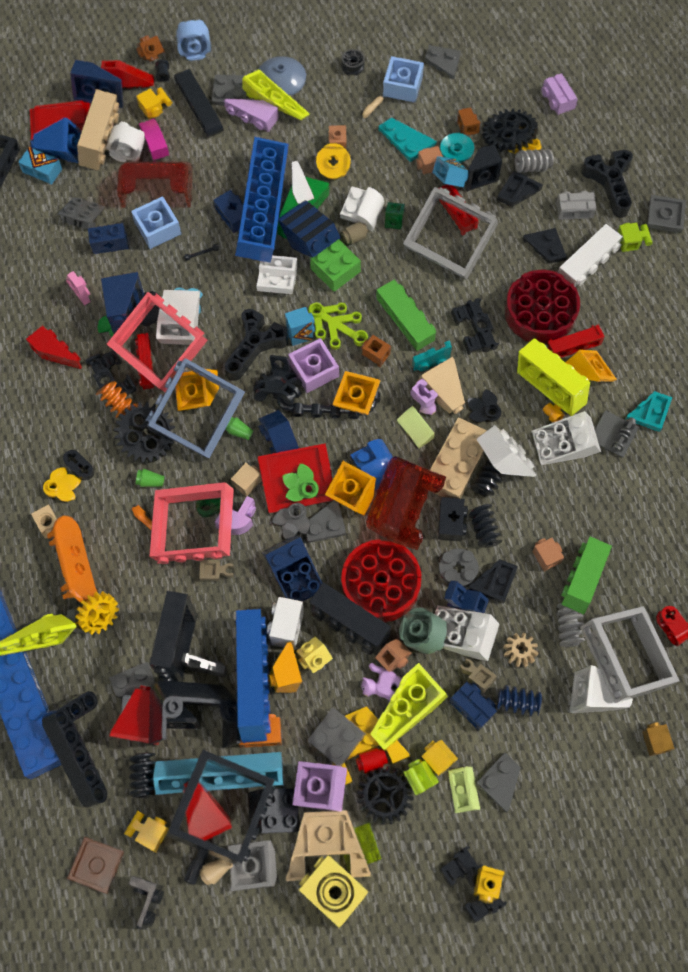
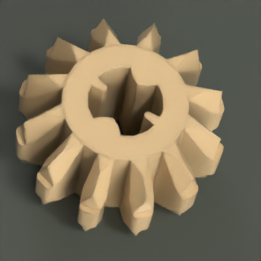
M517 633L514 634V639L508 637V644H505L503 647L507 650L504 653V657L511 656L508 663L511 664L513 661H516V667H519L521 662L524 667L528 666V662L534 663V657L538 655V652L534 649L538 645L537 643L531 644L533 637H529L528 640L525 639L526 633H523L521 638ZM519 646L523 647V654L519 653Z

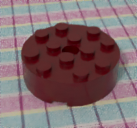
M550 270L529 271L521 275L509 288L504 309L505 318L510 329L523 340L531 342L535 338L543 344H548L549 339L555 340L567 336L573 329L580 311V297L573 283L570 284L564 279L563 275Z

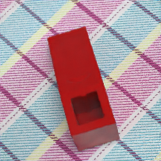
M119 60L102 61L101 63L102 69L122 80V87L133 88L142 86L143 88L154 86V75Z
M42 325L26 338L30 348L42 359L77 369L82 368L79 362L81 360L74 351L71 353L63 340H57L56 334L51 329L47 330Z

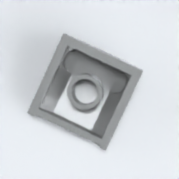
M267 840L250 843L248 849H251V853L247 862L243 861L240 866L233 864V867L230 868L231 891L275 886L277 872L275 850L272 842ZM241 844L228 846V849L238 854Z

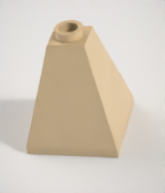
M453 357L420 376L418 381L424 379L427 382L426 388L429 391L434 390L438 394L435 402L449 414L453 412L455 415L464 409L465 401Z

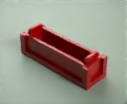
M446 184L440 187L450 192L449 195L453 197L456 195L461 197L453 185ZM439 199L461 230L462 236L466 232L478 228L479 220L476 217Z
M599 324L595 325V327L591 325L589 329L555 340L549 339L547 349L563 358L575 354L579 350H587L601 345L605 336Z

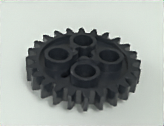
M513 108L509 112L505 109V113L499 111V115L493 114V118H488V122H484V127H482L483 139L488 146L495 145L496 149H499V153L503 150H506V153L509 150L515 153V149L521 151L522 147L528 148V143L533 144V140L536 139L538 134V123L536 118H532V114L527 115V111L521 113V109L515 112Z
M138 402L137 408L131 404V411L125 408L123 410L125 415H118L121 421H115L119 428L113 429L114 432L118 433V435L114 436V439L120 440L116 446L123 447L121 453L128 452L126 458H129L131 455L134 456V462L140 458L141 463H144L145 458H147L148 462L151 463L152 457L158 461L159 454L164 457L166 455L164 450L170 451L171 448L168 444H174V441L147 426L148 421L146 419L151 410H156L155 403L152 407H149V403L146 402L144 407H142V404ZM168 412L161 413L156 423H159L161 427L171 432L175 428V426H170L169 424L173 419L166 418L169 414ZM135 416L142 417V425H137L134 422ZM129 426H132L137 430L129 429ZM144 428L147 429L146 432L148 433L145 437L142 436L143 432H141ZM128 434H135L137 442H130ZM152 435L160 436L161 439H157L156 437H154V436H152ZM147 440H152L155 443L154 449H149L146 446Z

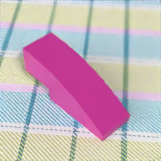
M152 119L139 123L141 131L145 134V142L153 160L169 156L167 144L156 120Z

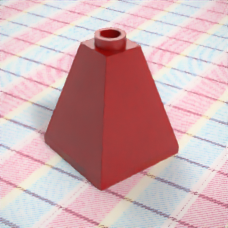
M140 685L139 689H135L112 728L110 736L149 743L151 687Z
M189 781L183 784V794ZM199 781L187 808L186 817L189 834L206 841L231 829L232 823L228 813Z

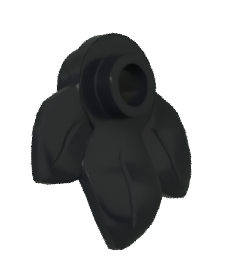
M485 389L482 399L468 398V407L473 411L469 418L475 422L497 421L501 417L502 412L501 408L497 405L498 399L496 395L490 390ZM489 411H494L495 415L489 414Z

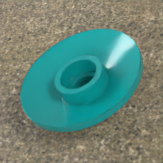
M453 133L447 135L442 140L440 151L444 157L464 162L473 155L474 143L464 134Z

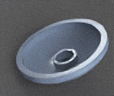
M278 56L270 58L258 69L289 96L299 92L306 81L304 67L300 62L290 57Z

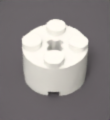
M120 122L119 125L111 129L106 150L110 151L109 155L120 162L132 160V163H135L140 158L145 142V134L143 131L137 130L125 122Z

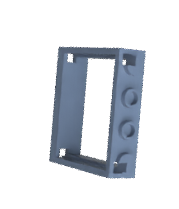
M184 358L182 362L178 360L173 370L176 373L173 378H168L164 386L167 388L164 395L160 394L155 404L158 406L155 411H150L146 419L148 421L147 426L209 459L245 391ZM185 368L233 394L204 449L156 424Z

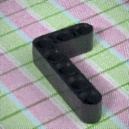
M87 691L69 699L46 713L42 718V726L80 803L87 808L105 802L108 797L107 789L74 724V721L97 707L98 699L92 691Z

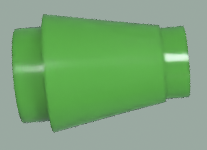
M231 417L225 428L228 434L247 440L250 439L254 432L237 417Z
M143 468V470H138L136 485H140V487H163L165 476Z

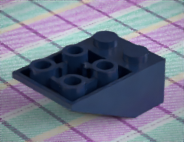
M295 535L262 552L285 598L303 602L314 596L322 585L318 572L300 536Z

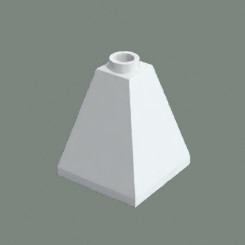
M590 665L575 672L570 713L623 710L631 706L632 699L614 703L601 671L596 666Z

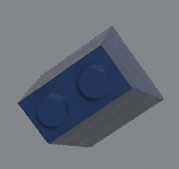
M304 200L278 219L291 248L312 258L340 239L335 224L307 200Z
M138 272L101 278L106 314L113 334L117 332L143 299L144 291Z

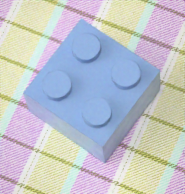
M391 56L384 79L383 96L416 102L423 77L424 63Z
M163 196L131 211L134 222L150 249L181 235L179 222Z

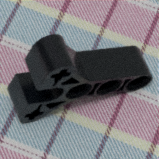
M628 150L612 152L609 160L610 166L604 164L601 154L588 156L585 158L581 170L582 175L604 186L613 214L618 218L626 217L632 200L625 184L623 173L629 170L633 154Z
M254 309L244 310L241 318L246 336L225 363L227 378L232 381L239 380L260 352L273 348H285L289 341L287 329L274 322L267 331L260 332L265 324L264 315Z

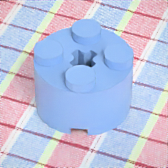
M202 20L179 23L176 31L179 54L191 61L203 59L211 50L208 28Z

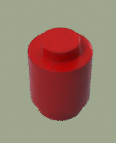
M377 747L358 753V758L355 759L358 770H362L364 774L369 773L371 770H377L379 767L383 768V765L388 764L383 748L378 749Z

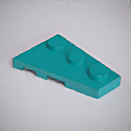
M392 117L379 125L378 128L410 162L418 158L419 151L437 145L436 140Z

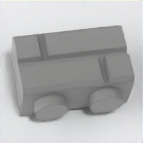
M581 191L579 193L563 192L558 194L556 205L559 220L594 217L596 211L594 192Z

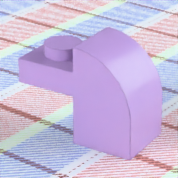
M247 496L238 512L232 510L231 535L243 534L253 526L252 519L249 517H252L256 511L254 499ZM220 514L215 521L217 529H219Z

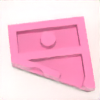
M74 271L69 273L66 282L85 306L90 303L88 297L90 293L86 288V283Z

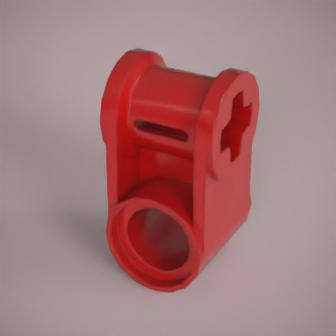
M666 606L657 613L656 622L673 645L679 646L688 640V622L685 621L675 607Z

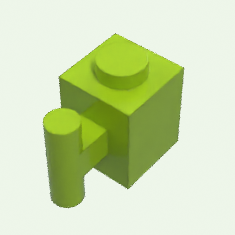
M625 223L619 226L618 233L623 236L620 242L622 252L639 250L642 241H645L646 246L653 244L647 224L640 226L641 231L637 223Z
M418 759L409 764V770L404 772L415 795H419L439 783L432 768L426 761L420 762Z

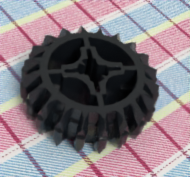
M390 766L386 767V772L382 773V767L378 768V774L371 770V778L365 774L363 778L367 783H359V786L364 788V790H357L358 795H363L362 798L357 799V802L365 803V805L360 807V810L365 811L368 809L369 811L365 817L369 818L373 814V823H376L378 817L381 818V825H384L386 818H388L389 824L392 825V817H395L400 822L401 817L399 813L406 817L408 813L404 810V807L411 809L412 805L407 803V801L414 800L413 796L407 794L413 792L411 787L406 788L409 785L408 780L402 781L405 774L402 773L399 777L396 776L398 773L397 768L394 769L393 774L389 773ZM380 779H391L395 781L397 785L387 787L383 784V782H381ZM372 783H375L378 794L369 801L368 790ZM381 790H384L386 793L391 792L389 801L385 798H380V795H382ZM402 790L403 801L396 809L393 796ZM385 804L391 812L382 813L375 810L373 806Z

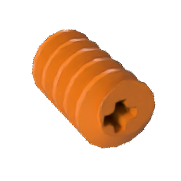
M113 381L104 385L95 395L102 394L100 401L108 400L105 406L112 405L113 407L110 411L114 412L117 410L118 412L115 416L117 418L119 414L125 415L123 411L125 408L131 411L130 404L132 399H125L127 396L126 392L120 393L122 388H115L117 383Z

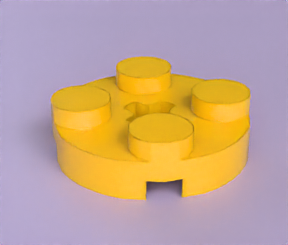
M327 144L317 154V168L320 174L328 179L335 180L344 177L350 168V155L340 144ZM332 157H335V159L338 161V163H336L335 166H332L331 163H329V160H332Z

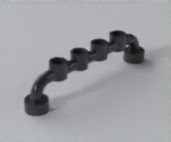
M376 392L369 413L374 410L376 403L380 402V392ZM273 394V398L277 399L279 407L284 411L292 412L294 417H302L304 412H311V417L314 418L322 417V413H330V418H340L341 414H348V418L358 419L359 414H361L335 407L333 404L326 406L318 403L312 405L293 403L289 406L278 394Z

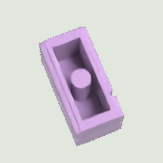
M558 74L545 79L542 94L548 98L551 109L555 110L558 115L575 109L578 99L564 76Z

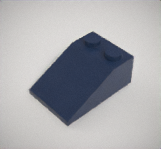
M75 60L70 72L73 100L92 103L97 89L117 95L119 108H123L122 80L92 62Z

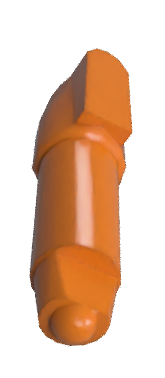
M139 505L133 507L132 512L135 517L152 531V520L146 516V512Z

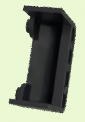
M168 680L157 681L151 686L149 745L166 739V718L178 717L182 712L183 704L220 707V715L222 717V749L241 744L238 729V704L225 686Z

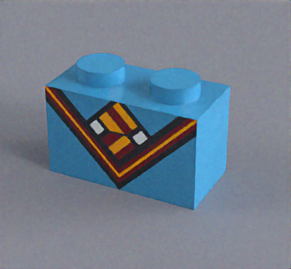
M31 147L27 149L18 162L23 173L51 185L62 170L57 157L47 155Z
M437 156L432 173L444 184L463 187L468 179V169L456 159Z
M306 307L285 313L286 329L292 346L313 340V332H315L313 323L315 322L312 313H308Z

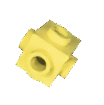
M316 637L304 643L296 651L300 657L298 659L300 665L304 669L308 668L313 673L322 669L326 663L333 659L325 645Z

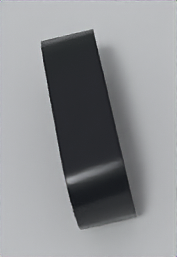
M76 450L65 452L63 461L76 476L85 481L94 476L92 465ZM69 457H75L78 463L75 464L73 461H70ZM80 467L88 469L89 472L87 474L82 473Z

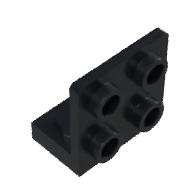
M295 788L275 789L271 800L267 799L264 807L268 809L264 819H259L257 824L259 833L257 836L268 833L299 832L298 806L293 805ZM263 789L248 793L249 824Z
M132 876L129 885L134 886L133 891L148 895L136 927L140 930H147L148 926L152 927L155 921L156 913H154L156 904L160 905L163 899V886Z

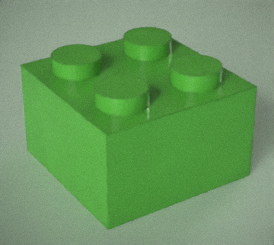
M339 239L315 257L310 258L311 270L333 292L361 272V261Z

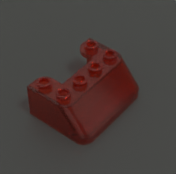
M130 161L122 164L119 167L117 194L122 208L126 206V194L132 193L136 188V179H171V190L177 194H184L187 207H191L192 165L188 161Z
M392 457L366 520L367 528L393 543L418 550L422 543L423 535L422 531L416 528L415 525L420 517L421 509L427 499L428 492L438 493L442 490L447 476L403 458Z

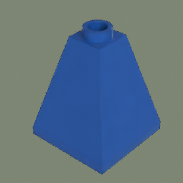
M63 118L34 134L31 146L33 149L42 151L47 155L79 163L78 142L82 130L68 118Z

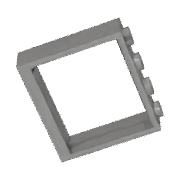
M434 187L403 245L467 280L497 227L498 221L491 212L487 211L484 213L480 211L481 208L473 203L471 205L465 203V199L458 195L453 197L449 195L450 192L448 190ZM438 199L489 224L466 268L415 242Z
M644 606L594 618L580 627L615 704L667 688L679 682L677 674ZM630 618L659 681L631 689L602 625Z

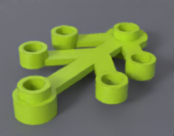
M316 302L312 303L308 308V313H312L315 321V337L317 340L320 338L324 340L326 338V331L322 327V320L328 323L331 338L330 347L333 350L341 347V341L338 339L336 329L352 338L357 346L363 345L364 341L368 339V334L363 330L355 332L343 324L346 322L358 324L362 320V315L359 312L343 315L347 312V305L345 303L324 307ZM339 307H344L345 309H344V310H339L338 308H339ZM337 312L341 316L331 317L328 314ZM318 333H323L324 335H323V336H318L317 334H318ZM333 342L339 343L337 346L332 345Z

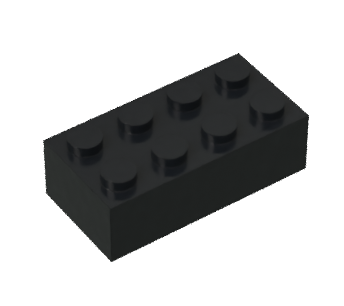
M324 582L309 601L312 616L320 622L324 620L329 624L328 627L336 633L342 632L345 634L346 640L353 644L357 642L362 646L361 649L369 655L373 653L377 656L390 637L391 626Z

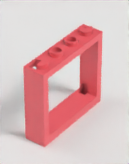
M147 292L107 345L156 387L165 392L167 388L164 386L169 377H174L176 371L173 369L177 362L166 376L161 379L123 347L124 343L154 305H157L195 337L190 346L178 359L182 362L184 358L192 361L208 340L203 337L205 333L197 326L195 328L190 326L191 321L182 315L180 318L176 314L178 311L173 306L163 304L165 300L157 293L153 296Z
M226 482L155 490L149 557L156 560L159 564H168L169 561L183 563L190 559L203 561L204 558L222 559V556H230L234 489ZM221 498L218 546L165 551L169 503Z

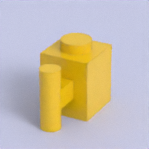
M161 87L156 90L158 95H155L150 88L136 96L138 105L148 120L158 117L163 113L162 103H165L166 106L172 105V101Z
M442 740L436 743L434 741L429 743L424 748L426 752L422 755L423 759L438 776L458 760Z
M137 810L124 834L131 838L134 832L138 831L139 834L135 841L157 852L167 834L168 828L165 827L167 822L156 816L154 820L148 817L145 824H142L140 822L144 814Z

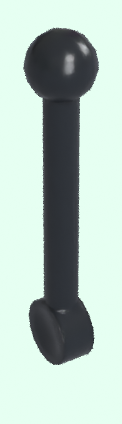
M214 244L211 248L190 255L185 254L184 259L189 261L192 257L210 251H218L219 246Z

